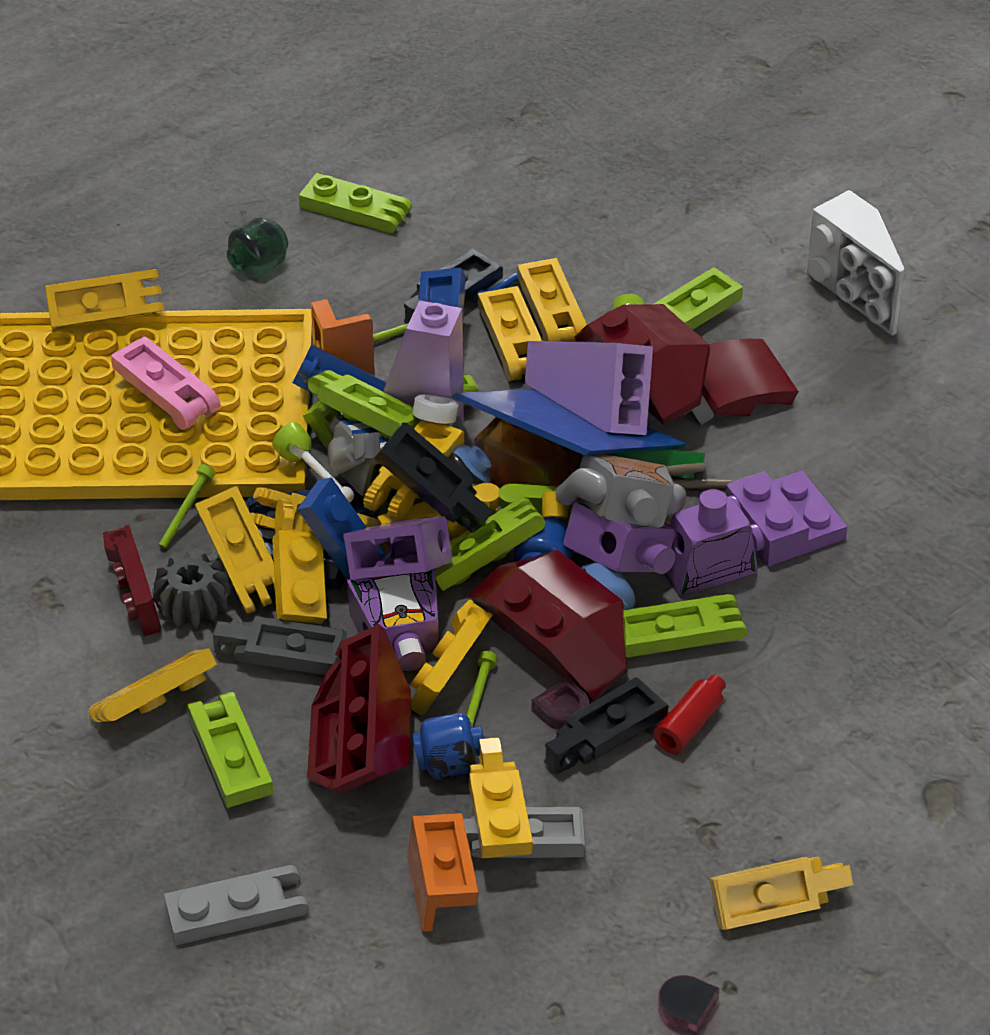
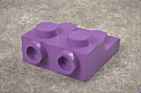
M803 470L772 480L766 471L726 484L725 494L735 500L749 520L752 527L755 552H757L767 567L846 539L847 525Z

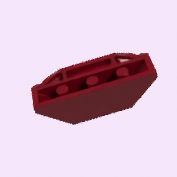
M664 304L621 305L587 324L574 336L576 342L653 346L648 411L663 425L701 405L702 387L710 355L709 344Z
M559 550L500 565L467 596L468 600L474 601L473 603L486 612H490L492 614L490 619L592 702L601 698L628 671L624 603L622 599Z
M380 624L340 642L335 653L338 658L327 671L311 705L307 779L312 784L337 794L369 783L409 765L411 690L387 633Z

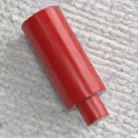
M711 675L708 680H697L654 729V740L661 749L670 754H680L722 705V691L726 688V683L720 676Z

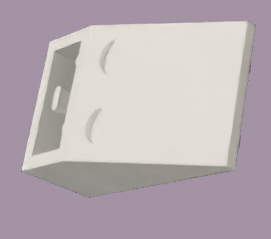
M848 190L813 209L807 273L814 280L820 282L839 296L844 302L850 304L869 318L871 322L877 324L893 336L897 333L905 268L879 211Z

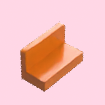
M327 299L311 302L313 345L375 376L373 322L370 315L363 314L336 320Z
M462 813L412 816L407 857L421 931L429 932L433 931L436 908L477 905L479 892Z

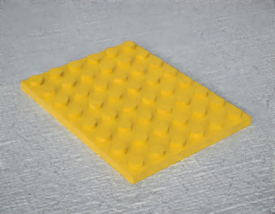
M311 309L162 311L59 328L51 327L49 312L0 313V500L186 498L199 477L196 471L201 464L213 468L216 474L212 481L207 480L197 498L212 497L234 486L238 487L242 497L254 496L257 487L270 488L282 493L306 490L307 463L304 460L290 462L282 458L274 450L272 442L276 433L289 423H298L308 433L309 425L302 415L309 410L310 392L292 382L312 344ZM145 336L209 386L218 396L221 408L210 416L204 414L199 416L196 424L186 430H181L174 423L170 414L112 368L111 355ZM188 397L185 401L189 403L192 399Z

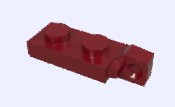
M126 525L124 528L103 532L104 549L108 560L115 562L113 567L120 590L129 587L131 591L122 594L130 621L140 620L144 636L160 632L162 629L130 526Z

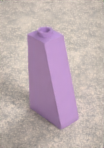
M419 300L404 333L383 392L411 406H414L415 397L421 394H433L453 399L459 405L457 416L462 417L464 427V403L451 397L457 392H463L462 308Z
M528 341L525 384L604 432L646 435L653 346L622 343Z

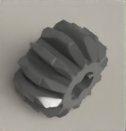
M187 552L184 559L176 560L169 558L166 567L157 568L152 594L154 603H156L163 621L173 620L177 628L182 627L186 623H192L197 629L200 622L207 621L215 624L218 614L227 613L230 593L232 592L231 581L227 573H225L221 561L210 562L206 553L198 558H191Z

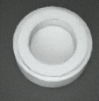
M421 394L415 397L412 414L419 419L429 422L454 423L457 419L459 405L455 400L444 396Z

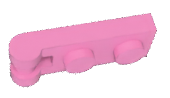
M145 336L111 355L112 368L170 414L174 423L181 430H186L196 424L199 416L203 414L210 416L221 408L218 396L209 386ZM188 397L192 399L189 403L185 401Z

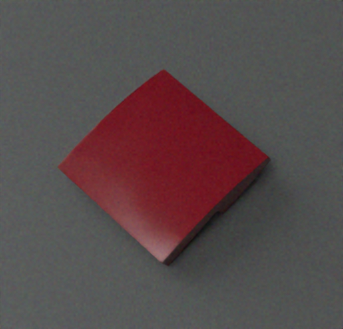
M735 339L709 344L710 355L702 387V395L714 414L750 416L757 403L793 404L799 391L764 339Z

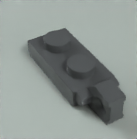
M255 616L253 622H244L243 625L218 621L213 634L214 653L249 664L326 675L338 658L335 653L340 642L347 639V632L343 629Z

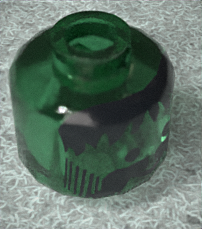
M263 217L254 218L234 229L229 235L227 259L235 270H242L248 275L259 277L285 260L288 238L283 228L277 222Z

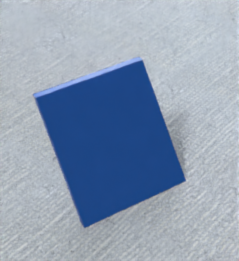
M535 389L457 392L451 396L456 400L582 455L679 449L687 445V443L647 427L646 435L604 432Z

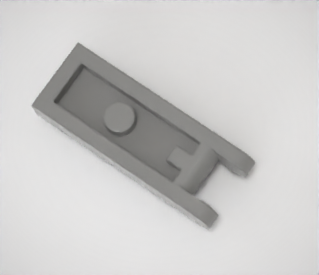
M288 865L165 893V907L175 946L304 916L309 911L307 899L303 896L285 899L282 889L283 887L294 885L300 880L297 867Z

